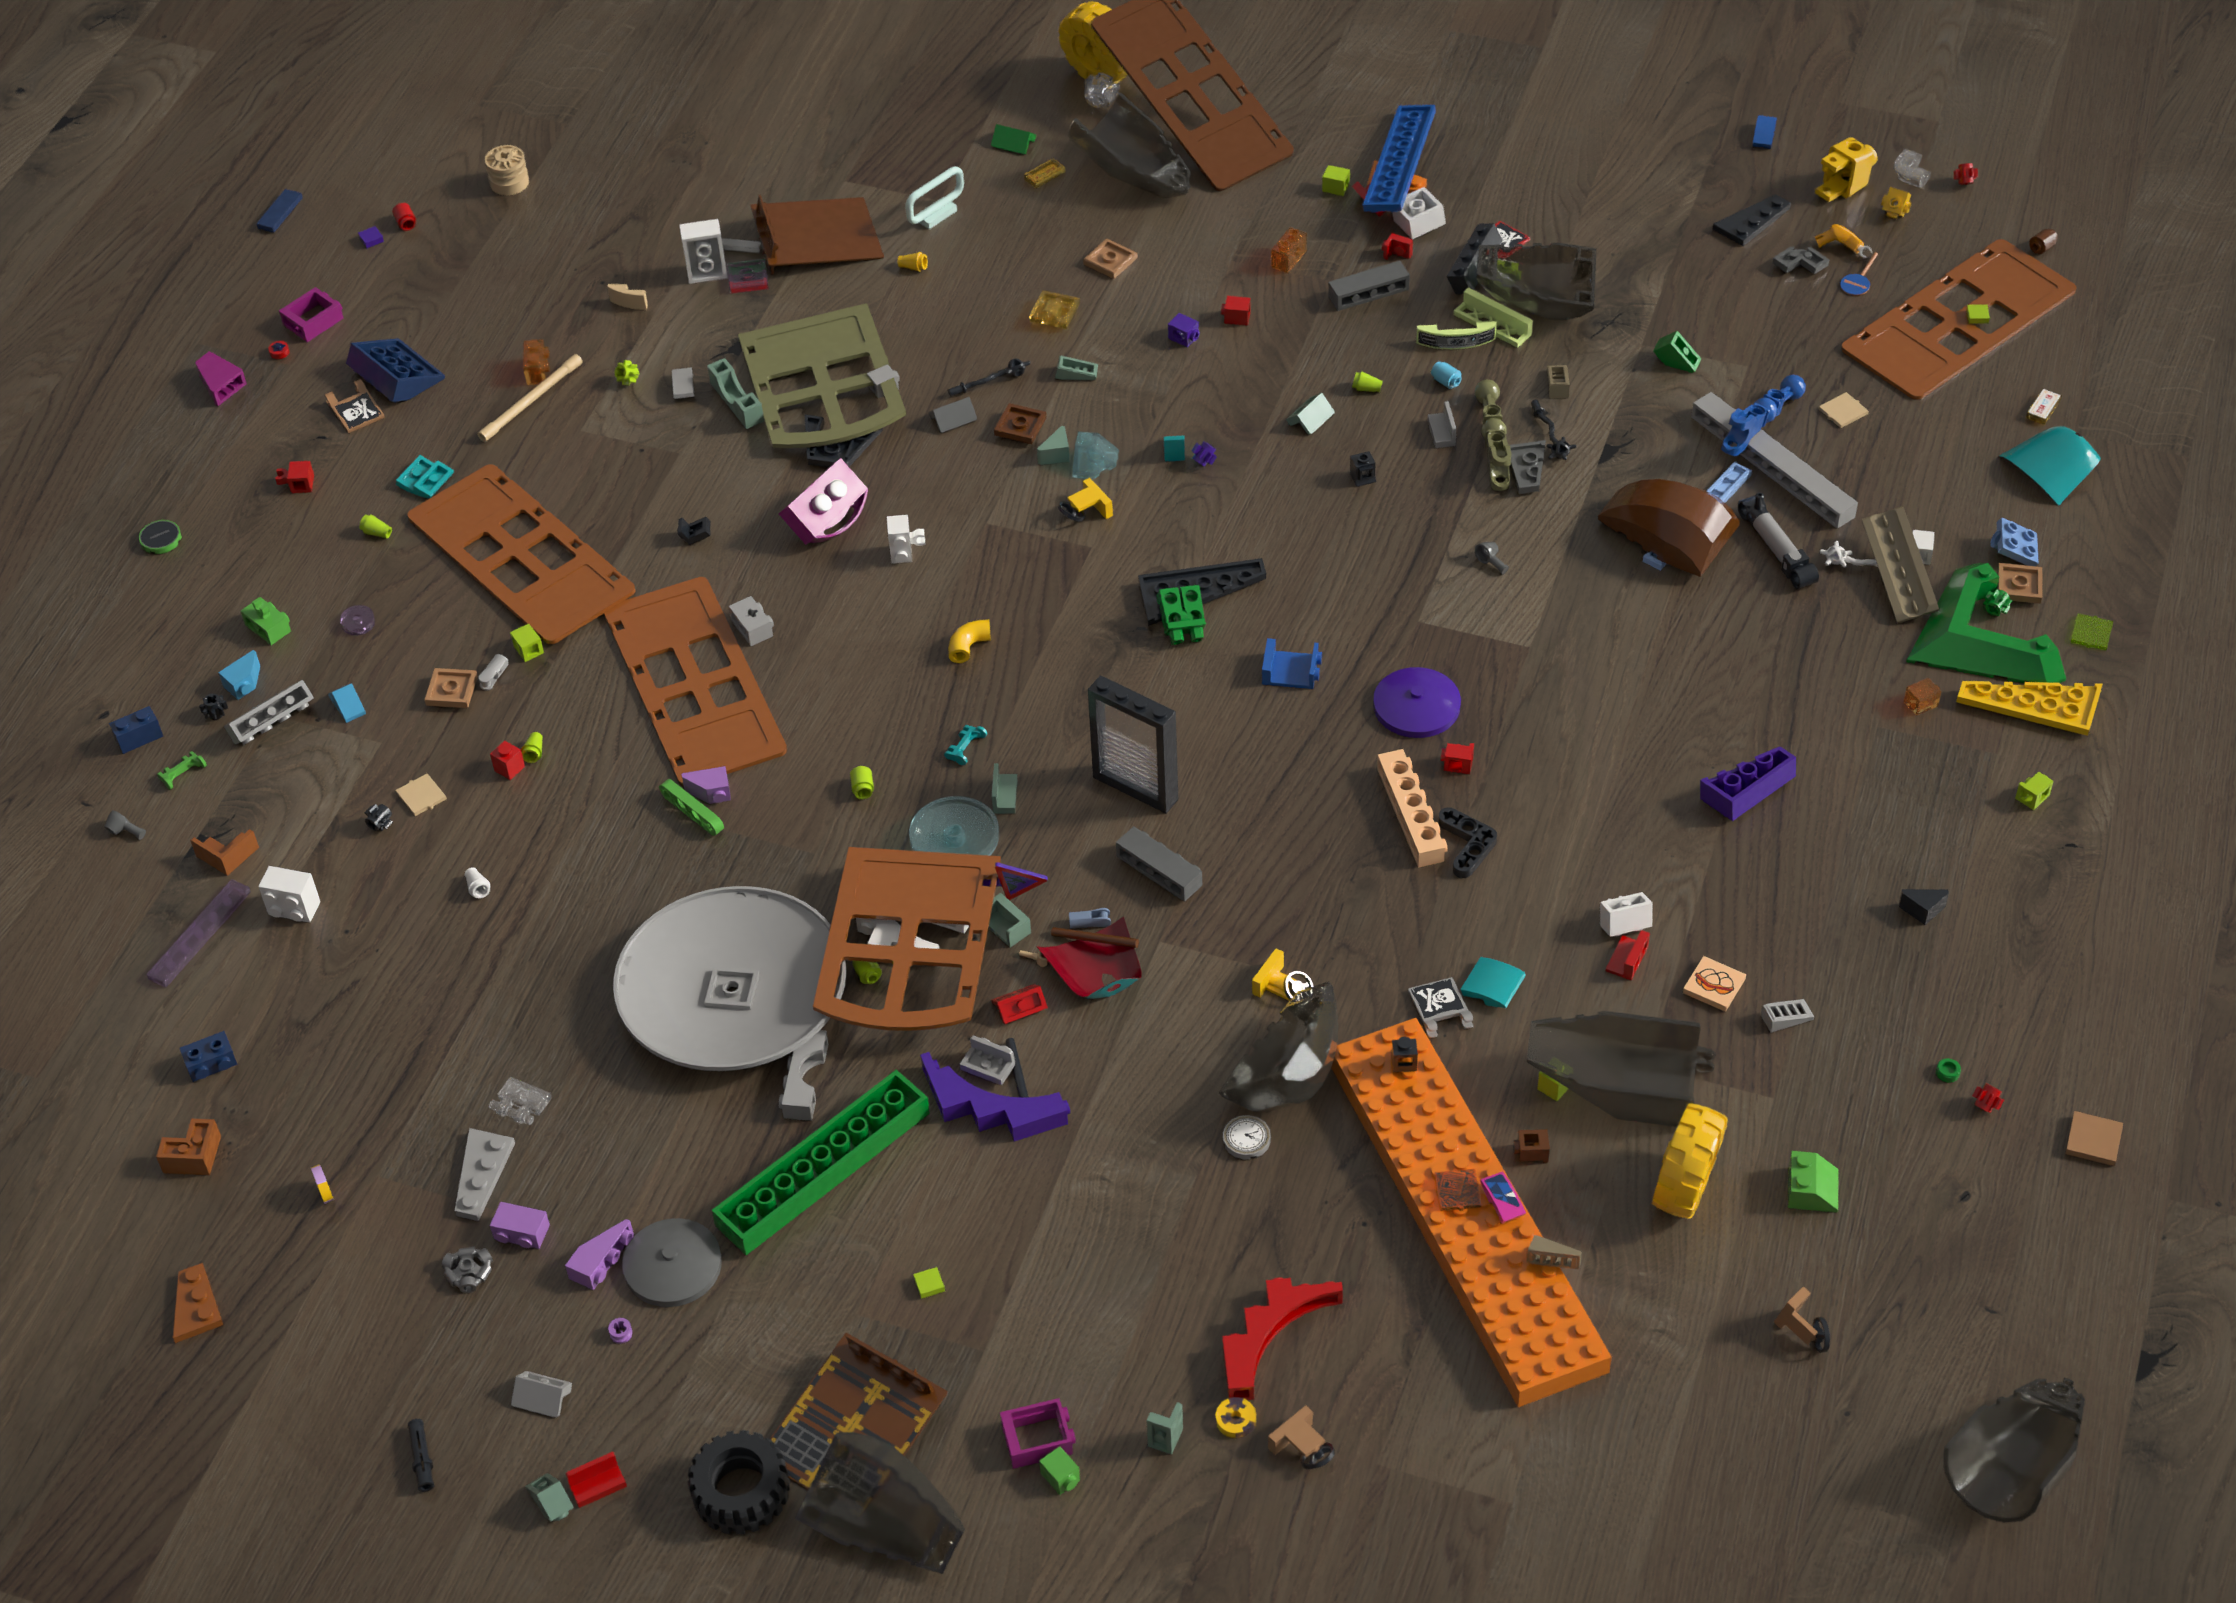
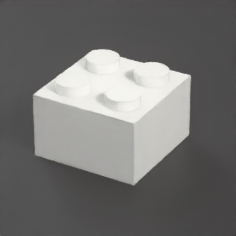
M1425 187L1406 196L1402 211L1392 212L1394 221L1412 239L1446 224L1443 205Z
M269 866L258 886L268 915L273 917L311 922L320 904V899L310 873Z

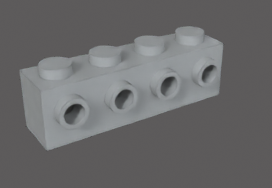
M300 680L224 725V728L234 744L242 742L245 745L255 739L253 735L260 731L263 734L273 728L271 724L278 720L281 723L290 718V712L295 709L299 712L308 707V702L314 699L304 681Z

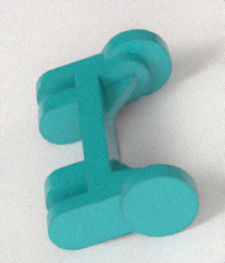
M965 725L959 733L961 741L957 746L950 745L944 756L947 759L956 761L960 765H966L968 760L963 755V751L973 738H985L987 731L981 726L972 727Z

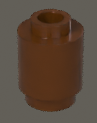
M2052 229L2040 231L2030 239V249L2038 255L2043 254L2056 244L2058 239L2057 233Z

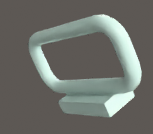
M959 167L949 168L908 197L905 205L908 222L911 224L920 223L931 229L957 211V205L952 203V201L961 194L964 187L963 172ZM955 174V189L914 216L913 204L915 200Z

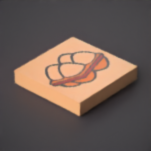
M1703 956L1685 985L1683 993L1726 1012L1745 981L1746 974Z

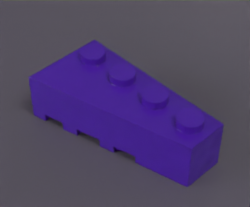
M1779 746L1756 756L1754 761L1737 764L1735 769L1728 772L1722 770L1717 773L1716 777L1711 779L1703 778L1700 780V799L1731 821H1734L1796 777V757Z

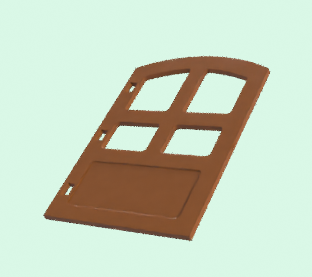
M849 847L833 919L829 929V937L813 1010L848 1024L891 1031L929 1030L971 1021L998 879L995 863H1001V856ZM984 879H991L990 887L983 886ZM866 918L901 921L898 943L895 946L847 943L851 919ZM928 922L969 925L970 930L966 949L947 950L915 947L919 924ZM973 934H981L979 942L972 941ZM844 960L893 964L885 1006L882 1010L858 1006L834 997L841 963ZM912 965L961 968L962 972L956 1003L952 1006L937 1009L901 1011L910 967ZM963 990H970L969 998L961 997Z

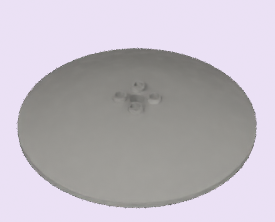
M751 886L721 887L681 898L665 906L647 919L633 933L623 948L616 965L613 984L615 1004L619 1016L626 1029L639 1044L656 1056L680 1066L708 1071H728L755 1067L781 1058L808 1042L830 1019V1017L813 1010L829 937L830 923L807 903L791 895L767 888ZM845 960L841 963L834 997L840 1000L846 980ZM730 987L738 988L736 991L733 992L727 991Z

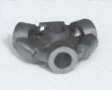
M475 1247L461 1248L453 1254L447 1253L442 1261V1268L445 1270L444 1277L451 1286L459 1287L461 1292L472 1293L476 1290V1286L479 1283H484L492 1270L490 1264L493 1262V1259L486 1248L479 1250L475 1249ZM476 1255L483 1266H479L473 1261Z

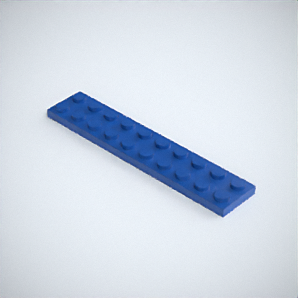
M1435 105L1398 106L1363 203L1364 211L1373 213L1379 211H1402L1436 112Z

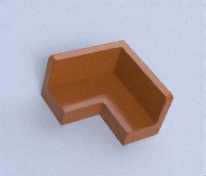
M250 829L245 834L241 832L227 846L211 837L203 843L194 837L190 840L196 857L227 876L259 848L254 831Z
M191 1119L186 1138L162 1137L156 1156L162 1172L167 1174L210 1175L221 1138L215 1120Z

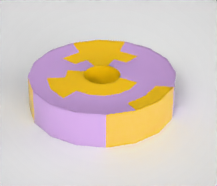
M320 1164L311 1167L324 1204L333 1201V1196Z

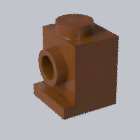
M1548 1129L1518 1130V1139L1513 1140L1514 1155L1519 1154V1161H1543V1163H1548L1550 1152Z

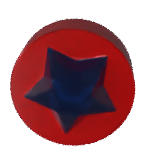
M284 341L273 342L268 348L270 356L274 359H283L289 354L288 344Z

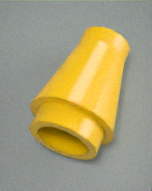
M921 252L898 257L899 267L920 272L927 268V256Z

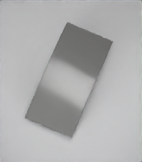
M692 367L673 369L674 399L693 397Z

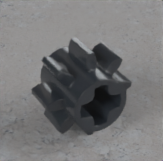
M209 694L202 698L204 704L199 705L205 719L218 720L225 716L224 710L228 709V705L222 695Z
M374 804L364 812L368 816L365 819V823L374 831L379 829L383 831L393 823L389 819L392 816L391 810L383 804L378 806Z

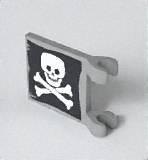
M1452 977L1408 988L1428 1038L1437 1037L1436 1021L1460 1016L1464 1029L1473 1027L1471 1022L1473 1021V1015L1467 1009Z

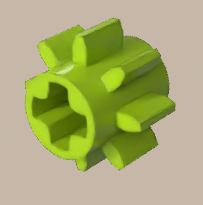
M628 360L618 363L614 371L617 378L616 381L622 382V385L629 386L630 382L636 383L639 376L638 365L632 364Z

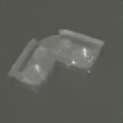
M1904 149L1894 163V169L1899 175L1898 179L1919 188L1926 184L1931 175L1930 171L1917 167L1922 159L1921 154Z

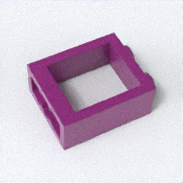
M316 287L279 310L283 326L306 342H309L344 319L342 314L343 308L339 301L333 300L326 292H322ZM317 305L325 308V310L308 321L300 318V316Z
M1060 1398L1000 1412L1001 1426L1013 1469L1039 1463L1041 1459L1058 1447H1061L1067 1455L1073 1454L1072 1444L1076 1443L1073 1428L1068 1429L1066 1423L1070 1422L1067 1407H1062ZM1056 1418L1062 1437L1061 1441L1024 1450L1020 1449L1015 1431L1016 1427Z

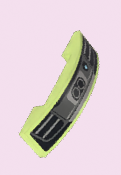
M1496 322L1476 323V328L1437 330V325L1417 326L1416 343L1437 349L1477 347L1496 339L1497 324Z

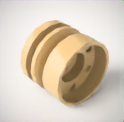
M503 145L493 148L485 156L490 187L497 194L514 195L520 193L528 186V171L524 160V153L520 148Z

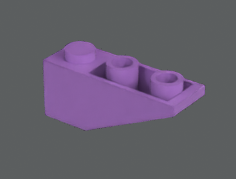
M625 1219L579 1246L565 1265L569 1279L594 1290L598 1283L605 1279L611 1265L618 1261L624 1247L632 1240L634 1234L631 1222Z

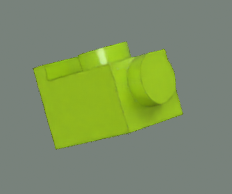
M2038 772L2032 778L2028 777L2024 783H2019L2015 799L2035 810L2050 796L2053 780Z

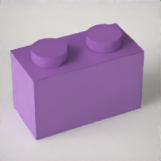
M500 1202L490 1224L493 1238L501 1243L510 1242L519 1244L524 1248L533 1247L537 1249L540 1248L550 1226L546 1211Z

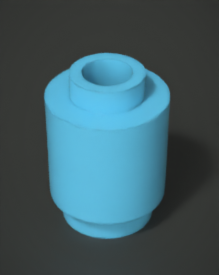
M1437 362L1431 370L1433 378L1449 389L1457 387L1461 382V372L1445 362Z

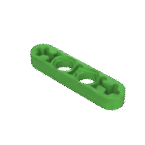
M667 779L659 785V790L665 799L708 833L715 836L724 829L723 822L716 814L671 779Z

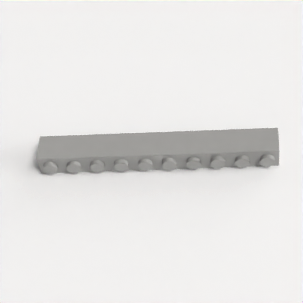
M1710 392L1693 402L1692 418L1723 441L1731 430L1732 425H1729V420L1735 409ZM1760 430L1752 437L1748 446L1740 453L1741 456L1837 529L1855 518L1858 502L1795 456L1794 453L1790 452L1778 441L1766 434L1765 431ZM1733 442L1730 446L1735 447L1737 444Z

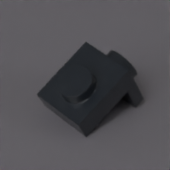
M703 517L688 524L684 518L678 519V535L689 545L704 540L710 536L711 521L707 517Z

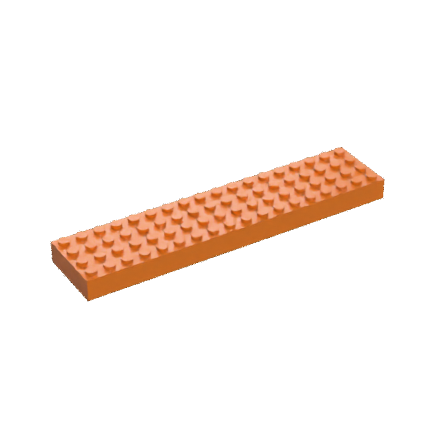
M1417 1018L1331 1047L1329 1065L1517 1407L1610 1373L1612 1357L1561 1268L1527 1262L1528 1248L1534 1235L1540 1237L1542 1235L1522 1200L1520 1199L1526 1214L1503 1224L1498 1217L1493 1203H1489L1480 1180L1502 1171L1507 1178L1508 1176ZM1404 1036L1416 1039L1418 1051L1417 1071L1393 1072L1391 1059L1392 1040H1398ZM1411 1057L1398 1058V1063L1411 1062ZM1460 1171H1466L1470 1173L1467 1174L1468 1181L1472 1179V1181L1476 1182L1474 1187L1477 1186L1474 1189L1475 1193L1470 1197L1464 1196L1462 1199L1460 1198L1459 1200L1463 1201L1461 1204L1451 1198L1446 1200L1450 1197L1449 1195H1440L1441 1192L1451 1194V1196H1461L1466 1173ZM1443 1173L1440 1186L1438 1187L1439 1177L1437 1178V1176ZM1442 1182L1443 1185H1445V1182H1449L1448 1186H1451V1188L1441 1187ZM1466 1182L1465 1185L1467 1184V1186H1465L1464 1189L1467 1188L1470 1190H1464L1462 1194H1466L1472 1190L1470 1187H1468L1470 1185Z

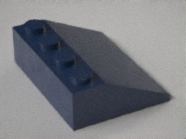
M399 338L350 344L346 364L392 402L409 400L445 379V375Z

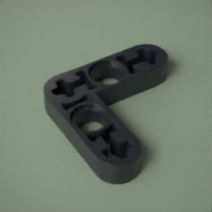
M1443 808L1440 810L1438 817L1439 826L1468 841L1453 861L1454 875L1459 878H1468L1495 847L1497 832L1492 827L1456 809ZM1469 825L1473 827V830L1464 831L1462 827ZM1476 849L1479 850L1481 854L1471 855L1469 851Z

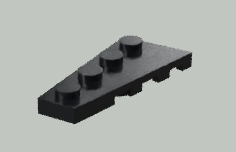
M1775 194L1713 223L1712 230L1741 246H1745L1787 212L1791 207V202Z

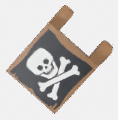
M361 379L354 382L358 394L340 402L337 401L333 392L325 394L328 406L332 408L348 433L385 418Z

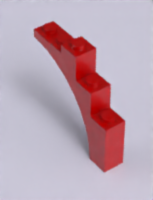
M1291 1278L1266 1280L1267 1306L1255 1305L1250 1308H1244L1246 1334L1233 1333L1228 1336H1222L1229 1402L1243 1401V1399L1254 1400V1380L1257 1366L1266 1347L1283 1328L1304 1314L1323 1307L1342 1304V1282L1334 1283L1329 1281L1323 1284L1292 1286Z

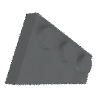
M1546 440L1510 445V468L1519 494L1539 491Z

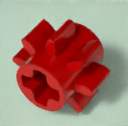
M1972 163L1959 164L1958 169L1953 171L1954 180H1958L1959 185L1973 184V179L1978 178V168H1973Z
M1985 1083L1983 1088L1977 1086L1972 1095L1977 1099L1974 1105L1991 1113L1993 1108L1999 1110L2004 1102V1099L2000 1098L2002 1091Z

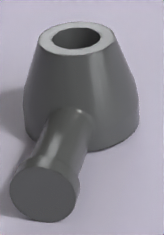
M1482 542L1476 545L1474 550L1475 556L1481 563L1487 564L1490 562L1502 575L1508 571L1509 566L1496 557L1499 549L1495 542Z
M114 810L108 815L104 826L113 835L126 830L141 840L146 834L145 829L130 823L123 815Z

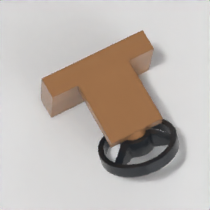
M1802 1287L1787 1302L1774 1323L1780 1329L1786 1325L1804 1343L1809 1345L1813 1341L1819 1353H1826L1830 1347V1332L1825 1318L1816 1317L1811 1326L1798 1314V1311L1811 1294L1806 1288Z
M1304 1406L1268 1436V1449L1274 1455L1291 1443L1302 1453L1300 1462L1305 1469L1322 1467L1335 1455V1449L1332 1444L1325 1442V1439L1311 1427L1313 1424V1411L1307 1406ZM1329 1452V1454L1324 1459H1322L1319 1462H1316V1460L1321 1459L1325 1453ZM1308 1456L1310 1457L1309 1464L1304 1463Z

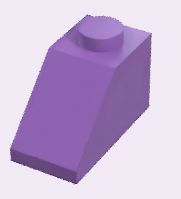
M725 766L682 773L684 789L689 794L708 804L731 800Z

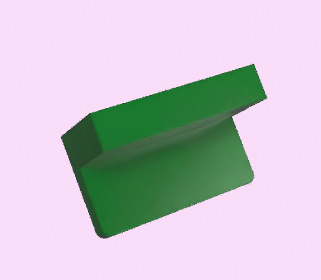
M996 124L991 146L1026 154L1029 141L1035 142L1036 134Z

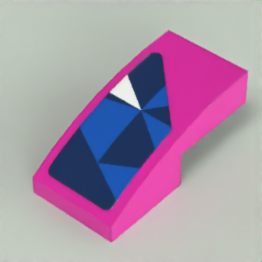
M1503 1171L1480 1180L1489 1203H1493L1502 1224L1526 1214L1517 1193Z

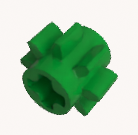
M1996 589L1994 593L1991 591L1987 593L1983 605L1989 614L1999 616L2001 612L2004 614L2008 612L2012 600L2009 599L2007 592Z

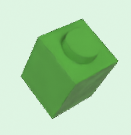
M1058 1447L1039 1461L1041 1475L1059 1495L1066 1490H1072L1080 1481L1079 1467L1061 1447Z

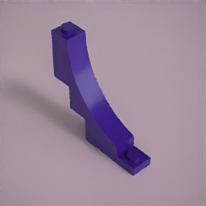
M929 1052L920 1055L922 1070L944 1123L972 1114L979 1132L1007 1124L1014 1142L1068 1124L1067 1114H1070V1108L1067 1100L1063 1101L1059 1092L1045 1096L1025 1098L997 1095L968 1083L949 1066L940 1068L937 1060H932Z

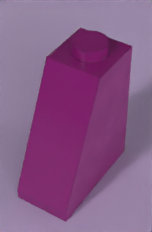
M210 351L195 362L199 376L217 406L221 405L247 384L241 368Z

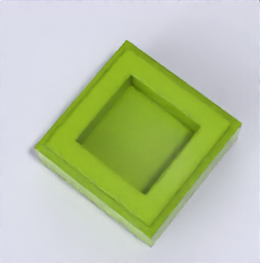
M1967 305L1966 311L1969 324H1989L1988 305Z
M937 1267L913 1274L921 1299L945 1292Z

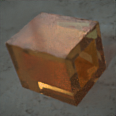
M1926 678L1906 687L1904 702L1917 716L1938 707L1941 696L1940 688L1929 678Z

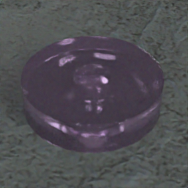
M356 605L346 609L341 614L340 623L345 633L349 635H362L374 627L375 617L369 607Z

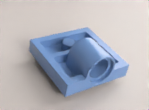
M2001 517L1997 521V531L1992 536L1991 547L1997 549L1998 553L2027 566H2036L2039 563L2037 533Z

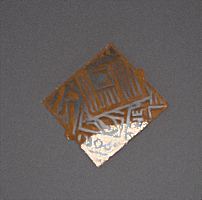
M1453 1169L1452 1171L1435 1172L1441 1211L1458 1209L1463 1211L1464 1209L1480 1208L1482 1206L1475 1169Z

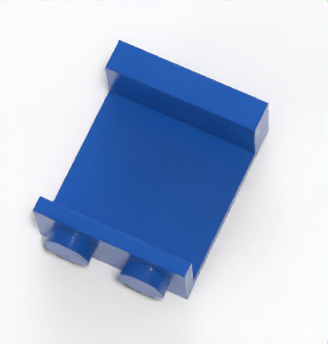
M1267 638L1262 666V685L1314 689V682L1319 681L1320 668H1317V665L1322 663V652H1318L1319 643H1314L1313 654L1276 651V639Z

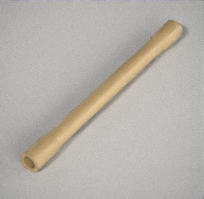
M574 354L560 368L506 412L477 433L479 439L483 442L488 441L504 425L553 385L582 364L580 356Z

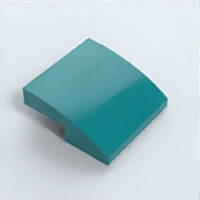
M419 455L396 480V485L415 495L431 498L450 478L454 470L438 460L433 463Z
M1480 957L1460 990L1463 996L1483 999L1486 1006L1507 1008L1526 974L1524 971L1504 962Z

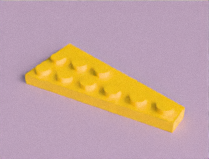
M1962 681L1956 702L2088 736L2103 684L2083 686V683H2074V686H2062L2060 683L2025 682L2024 685H2013V682H2004L2003 685H1992L1988 681Z

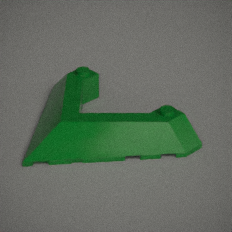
M1989 563L1971 564L1954 571L1937 602L1939 611L1930 615L1906 661L1914 664L1915 661L1925 662L1930 667L1953 669L1958 672L1991 678L1997 675L2007 677V681L2025 683V681L2061 683L2066 681L2059 650L2047 634L2027 641L1969 626L1976 602L1984 599L1989 591L1994 593L1998 586L1999 576Z

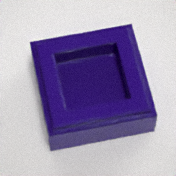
M376 226L358 233L359 239L366 248L384 242L383 236Z

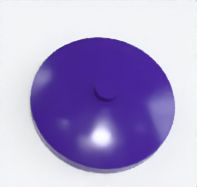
M1411 667L1397 670L1381 680L1374 692L1373 707L1376 717L1388 730L1405 737L1425 738L1438 735L1455 723L1460 713L1461 697L1457 686L1444 674L1428 668Z

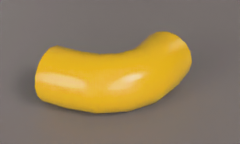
M989 619L968 622L954 632L950 638L948 648L949 659L952 662L964 663L970 658V646L973 643L991 641Z

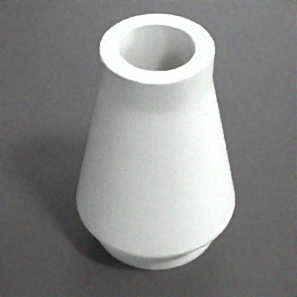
M476 868L467 869L465 877L470 895L475 898H484L490 892V882Z

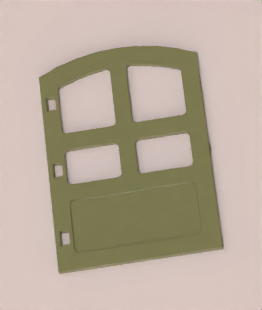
M867 303L738 334L757 398L762 404L763 416L773 448H804L843 442L879 430L906 415L905 407L893 377L880 383L888 406L886 409L852 424H846L836 395L873 386L874 384L867 373L831 381L826 367L864 356L871 358L874 370L887 364L889 365ZM755 349V353L749 354L748 350ZM806 370L813 371L817 383L815 386L779 395L772 394L768 382L770 379ZM766 386L767 390L761 392L760 387ZM815 399L823 401L831 425L830 429L813 432H784L778 413L779 408ZM779 424V428L773 430L772 425Z

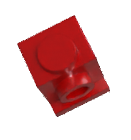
M1447 743L1446 749L1442 748L1440 761L1444 762V771L1470 774L1474 756V743H1470L1469 746Z

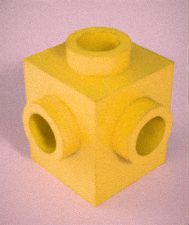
M1890 187L1888 194L1884 195L1881 202L1882 210L1887 212L1886 216L1895 219L1898 216L1904 217V214L1908 213L1911 207V202H1909L1911 194Z

